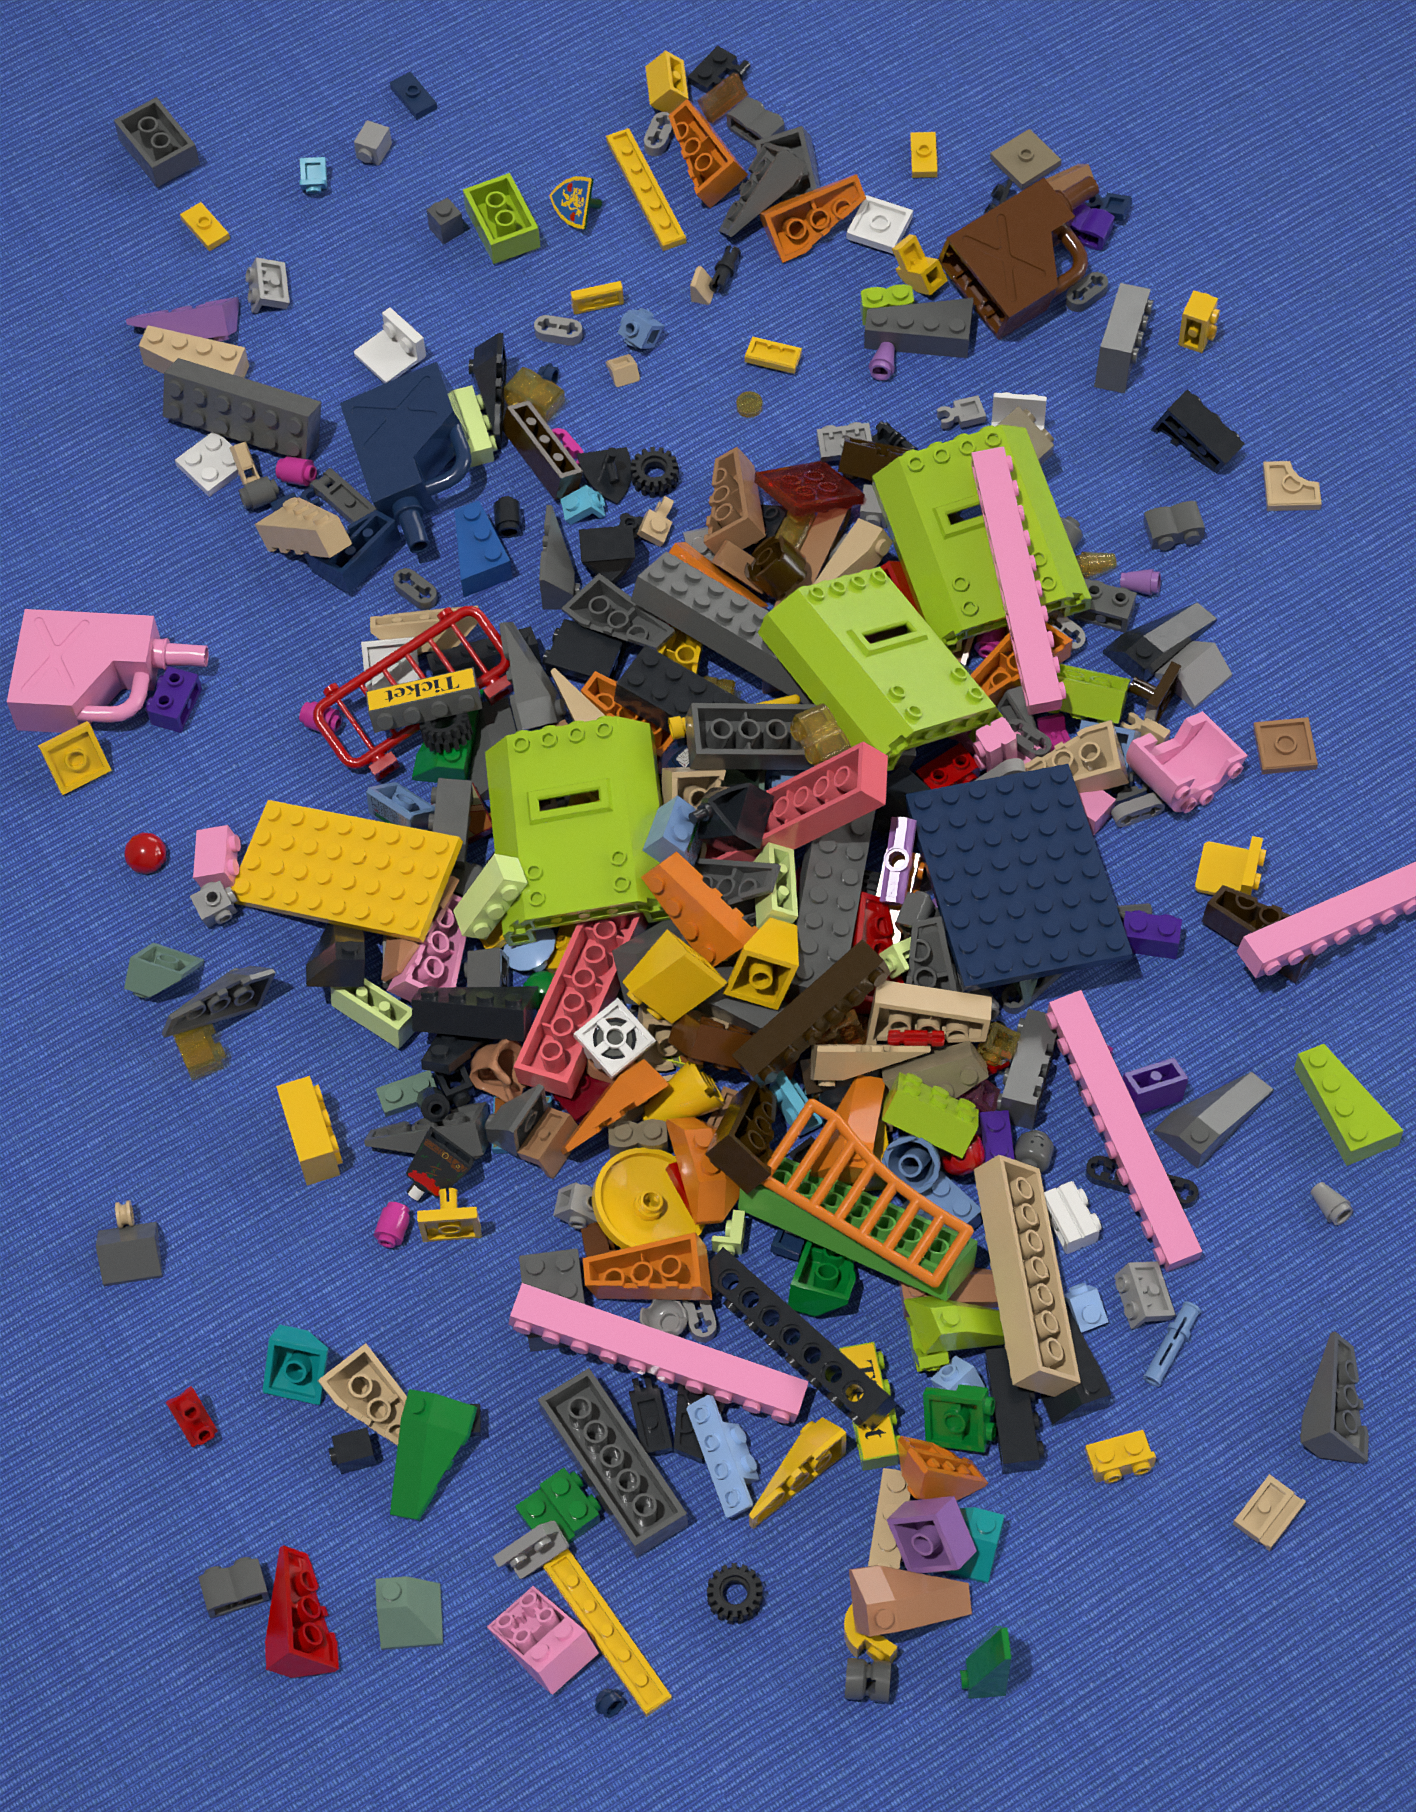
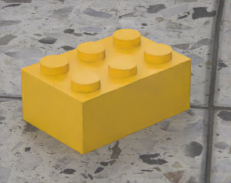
M310 1076L276 1086L306 1185L340 1176L338 1165L343 1162L319 1084L313 1086Z

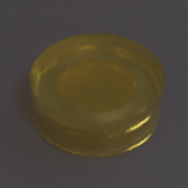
M753 391L741 393L736 400L737 412L746 418L758 416L762 411L761 396Z

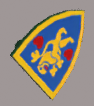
M583 176L571 177L557 185L549 195L555 211L568 225L586 230L589 208H601L602 201L591 198L594 178Z

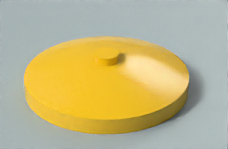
M643 1147L628 1149L612 1157L599 1172L592 1190L594 1215L606 1236L621 1249L694 1232L698 1236L701 1234L705 1224L695 1225L694 1220L665 1170L669 1164L677 1162L674 1155L662 1150Z

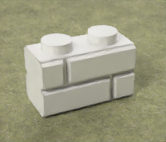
M1070 1181L1058 1188L1044 1192L1050 1224L1066 1254L1098 1241L1101 1224L1095 1213L1090 1214L1086 1207L1088 1199L1082 1188L1077 1189L1074 1182Z

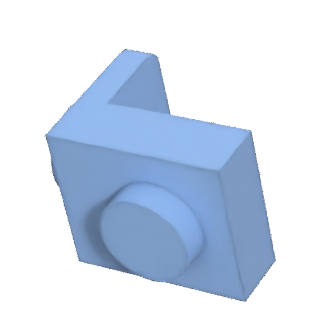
M1081 1283L1069 1288L1070 1293L1064 1294L1065 1302L1069 1303L1073 1318L1081 1333L1108 1322L1097 1288Z

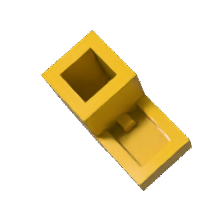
M909 234L892 248L899 264L895 269L903 282L912 286V289L916 292L931 295L948 281L939 260L925 257L916 235Z
M851 1604L844 1619V1639L850 1652L858 1658L865 1648L867 1655L871 1659L893 1662L897 1657L898 1647L881 1635L867 1636L855 1632L853 1605Z

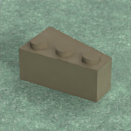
M970 1041L935 1050L934 1054L920 1058L916 1056L908 1059L907 1062L881 1068L883 1082L889 1090L899 1072L905 1075L911 1073L921 1078L922 1083L932 1088L933 1086H939L949 1092V1096L955 1099L989 1077L986 1061Z

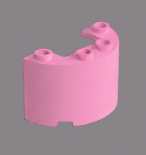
M1202 711L1185 718L1176 736L1155 746L1158 740L1151 733L1132 740L1126 754V762L1173 811L1188 813L1199 804L1202 806L1208 804L1213 799L1214 793L1230 778H1236L1242 772V764L1248 755Z

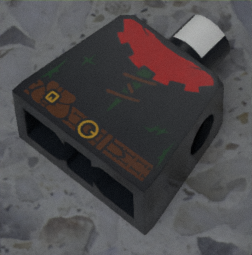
M430 1126L406 1172L407 1177L413 1180V1183L407 1189V1193L417 1201H421L427 1192L439 1198V1190L445 1188L446 1191L449 1190L471 1169L475 1158Z

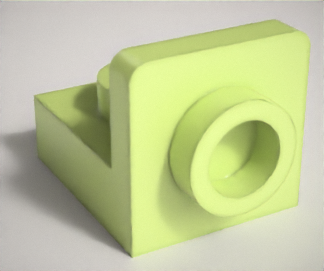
M911 937L893 944L879 954L886 962L892 979L909 970L906 960L909 959Z
M733 1210L732 1220L726 1221L725 1237L712 1236L713 1252L718 1253L724 1247L733 1256L735 1254L742 1255L746 1227L745 1211Z

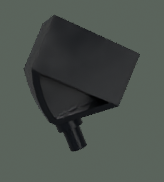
M633 525L579 529L581 562L596 574L595 577L600 573L613 584L616 583L628 571L635 560Z
M904 764L887 777L886 805L877 809L876 818L873 820L872 831L877 830L888 839L892 817L910 819L905 803V794L930 790ZM915 836L914 847H918L919 845Z
M751 783L713 787L705 793L697 810L689 813L688 817L693 824L699 822L698 839L723 853L760 849L774 796Z

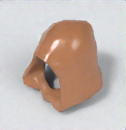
M504 1039L498 1044H489L479 1049L471 1061L469 1077L473 1086L500 1098L505 1103L521 1095L528 1086L518 1083L514 1065L523 1046L517 1041Z

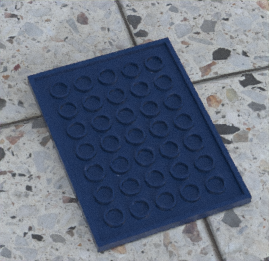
M1069 764L905 794V803L910 819L917 821L915 836L940 916H942L947 939L964 992L1132 959L1133 953Z

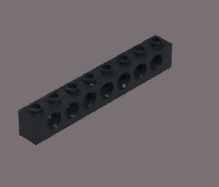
M724 1247L709 1261L712 1295L714 1297L718 1294L726 1299L723 1304L734 1315H737L738 1312L744 1315L746 1319L743 1322L755 1334L759 1330L767 1336L764 1342L775 1352L779 1349L787 1354L784 1358L785 1361L796 1371L800 1368L808 1373L805 1377L806 1380L817 1390L821 1386L829 1392L826 1395L827 1399L838 1409L842 1405L850 1411L847 1415L848 1418L859 1428L866 1425L873 1431L897 1405L887 1392ZM739 1280L738 1285L734 1289L728 1290L731 1282ZM753 1299H759L756 1306L748 1308L749 1303ZM780 1317L776 1325L768 1326L772 1318ZM800 1335V1339L796 1344L789 1345L792 1337ZM821 1354L818 1362L810 1364L812 1356ZM841 1372L842 1377L840 1380L831 1383L832 1376ZM863 1391V1396L860 1400L851 1401L856 1392Z

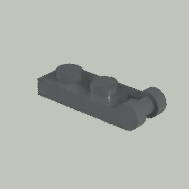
M331 468L327 469L319 480L315 479L309 484V487L314 489L315 495L323 498L351 524L377 510L374 505Z

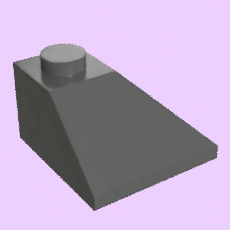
M541 1084L536 1085L503 1104L496 1114L492 1113L485 1124L487 1140L518 1157L517 1151L547 1110L544 1086Z

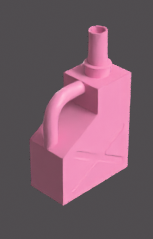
M25 609L7 704L16 729L20 731L64 733L86 721L90 724L92 722L112 723L124 721L133 717L143 707L147 692L155 690L158 669L166 670L168 666L207 667L209 657L208 646L170 643L168 638L160 639L154 616ZM122 689L131 690L129 698L124 703L118 706H107Z

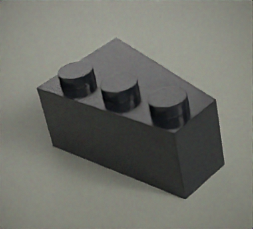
M1188 389L1150 429L1156 434L1161 431L1172 438L1170 443L1177 447L1181 444L1190 450L1192 458L1216 474L1245 444L1235 431L1230 430L1216 413L1211 412L1202 403L1200 398L1192 394Z

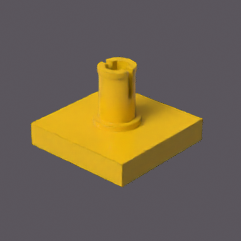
M88 721L38 745L62 795L112 771Z
M446 1188L439 1190L440 1209L417 1211V1221L423 1242L482 1238L477 1207L458 1208L457 1189L449 1188V1202Z

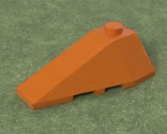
M855 174L763 210L759 217L767 237L781 262L784 263L810 250L813 244L822 236H825L833 226L866 199L859 178Z
M645 1059L637 1063L633 1061L621 1071L620 1075L613 1079L560 1149L562 1154L564 1155L601 1131L602 1128L621 1118L627 1111L639 1106L669 1085L667 1081Z
M858 1075L855 1077L836 1112L842 1116L855 1134L874 1154L885 1083L883 1078ZM836 1129L813 1164L810 1176L824 1178L846 1145L847 1140L838 1129ZM856 1151L837 1180L855 1183L867 1163Z

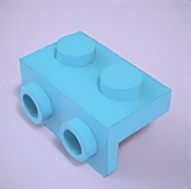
M782 1070L777 1078L770 1083L769 1090L777 1097L776 1104L783 1113L787 1123L791 1126L808 1101V1098L794 1078L789 1080ZM813 1113L799 1136L822 1125L820 1116Z

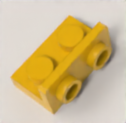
M1144 1430L1085 1445V1452L1096 1483L1101 1481L1113 1483L1120 1480L1123 1475L1130 1473L1142 1475L1149 1472L1155 1465L1156 1455L1150 1450Z

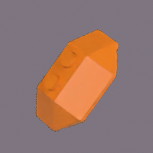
M695 1117L667 1119L666 1126L695 1225L722 1223L739 1199L740 1187L720 1168L714 1166L705 1155L717 1128Z
M901 1436L897 1440L902 1477L908 1483L907 1489L910 1494L918 1500L954 1496L957 1501L984 1488L988 1484L972 1460L963 1457L960 1459L952 1451L932 1442Z

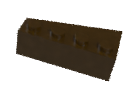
M845 436L838 472L843 473L842 476L849 479H858L860 477L868 479L872 483L873 475L896 458L902 456L903 453L912 449Z

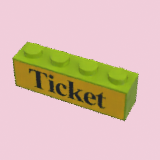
M874 1342L839 1348L848 1359L891 1396L888 1379H882L881 1369H885L882 1351L876 1352ZM863 1391L856 1392L851 1401L860 1400L863 1396ZM894 1408L873 1431L866 1425L859 1428L852 1421L862 1471L898 1465L899 1450L897 1440L900 1438V1435L895 1436L893 1425H897Z

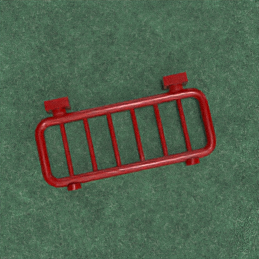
M463 606L454 612L450 607L443 609L437 615L439 622L340 688L337 683H333L323 690L326 697L316 704L313 711V720L331 749L345 766L357 769L372 763L368 767L377 782L400 767L392 751L387 754L385 753L418 732L420 724L405 726L398 732L395 729H390L389 731L392 733V736L374 747L341 699L358 688L366 696L368 689L364 684L380 673L385 675L391 685H397L387 669L404 657L420 679L426 678L410 654L427 642L449 673L454 672L455 670L433 640V638L450 627L484 673L477 678L480 690L486 686L483 691L490 705L492 706L514 691L512 683L507 680V675L500 678L510 667V661L503 654L501 636L485 613L479 608ZM465 617H473L501 655V662L489 671L456 626V623ZM335 703L339 705L369 749L368 752L358 758H353L348 754L324 719V712Z

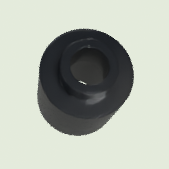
M510 496L499 498L493 504L495 528L501 537H515L519 535L522 528L519 501Z
M424 1088L417 1096V1106L428 1121L438 1122L448 1115L450 1104L439 1088Z

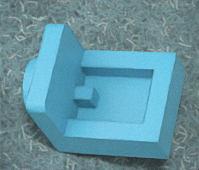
M300 158L301 180L299 182L301 189L306 190V193L309 194L321 193V190L327 189L326 158Z
M587 485L561 498L564 518L569 524H573L592 513L600 519L605 516L603 496Z

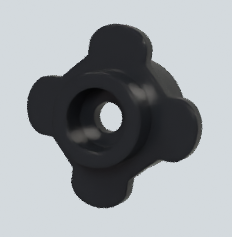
M623 513L620 515L618 526L633 525L634 539L640 537L637 533L643 517L630 516L629 513Z

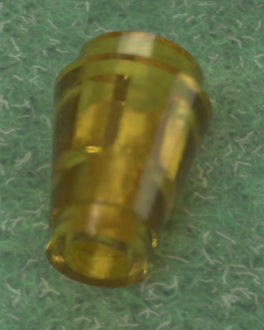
M1081 552L1080 555L1075 556L1085 578L1116 568L1114 553Z

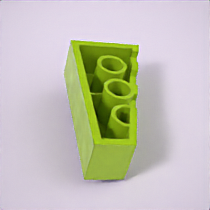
M1325 1044L1298 1053L1294 1070L1346 1166L1399 1145L1404 1130Z

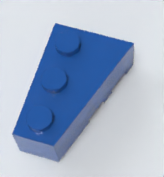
M478 500L455 509L463 598L513 579L511 561L480 501Z

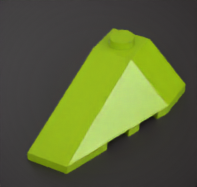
M934 1296L906 1298L903 1301L925 1353L1005 1344L1000 1312L997 1309L953 1300L944 1301Z

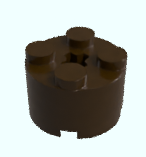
M779 535V538L771 536L754 550L752 556L755 559L751 565L747 562L744 570L745 576L769 597L778 601L786 595L787 591L795 583L799 584L805 579L807 571L804 570L806 557L782 535Z

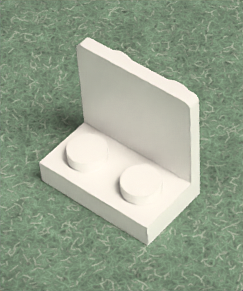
M391 308L382 313L384 330L354 351L355 357L383 383L396 379L426 357L424 338Z
M1008 392L994 393L991 425L994 427L1019 406L1023 411L1028 409L1037 420L1035 421L1036 426L1042 430L1045 423L1047 397L1034 394H1011Z

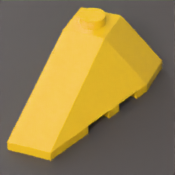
M822 1417L817 1422L811 1421L801 1429V1435L793 1444L749 1514V1525L752 1529L757 1527L846 1454V1432L841 1427Z

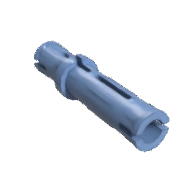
M1184 1301L1174 1322L1169 1323L1167 1327L1168 1333L1157 1350L1148 1370L1143 1375V1379L1147 1383L1156 1387L1161 1385V1381L1174 1361L1181 1345L1191 1335L1190 1329L1201 1312L1197 1305ZM1184 1322V1325H1183L1182 1329L1180 1330V1332H1179L1177 1338H1176V1339H1173V1338L1175 1337V1335H1176L1178 1329L1180 1328L1181 1324ZM1170 1348V1351L1168 1352L1164 1362L1160 1366L1159 1364L1162 1358L1164 1357L1167 1349Z

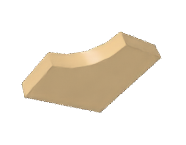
M1290 461L1263 462L1267 511L1321 509L1319 482L1308 481L1300 477L1293 470Z

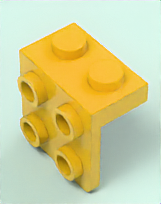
M1252 836L1249 849L1210 841L1204 843L1195 882V890L1200 893L1214 895L1222 885H1225L1250 896L1252 890L1258 891L1261 874L1256 873L1257 865L1263 866L1266 850L1261 849L1263 838Z

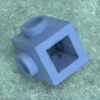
M646 309L628 310L620 321L621 326L617 333L625 338L624 341L632 347H639L640 349L654 348L664 325L655 320L653 313Z

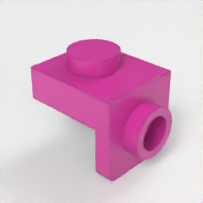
M1062 713L1037 719V729L1047 735L1052 742L1051 751L1060 742L1064 744L1071 740L1066 731L1065 717Z

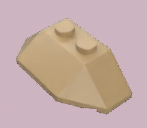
M452 607L451 609L454 612L461 607ZM443 609L370 617V631L380 640L416 637L439 622L437 615ZM465 617L457 622L456 626L463 636L466 637L478 622L473 617ZM451 627L433 638L440 650L453 648L461 643ZM428 642L417 649L418 655H421L423 652L434 651Z

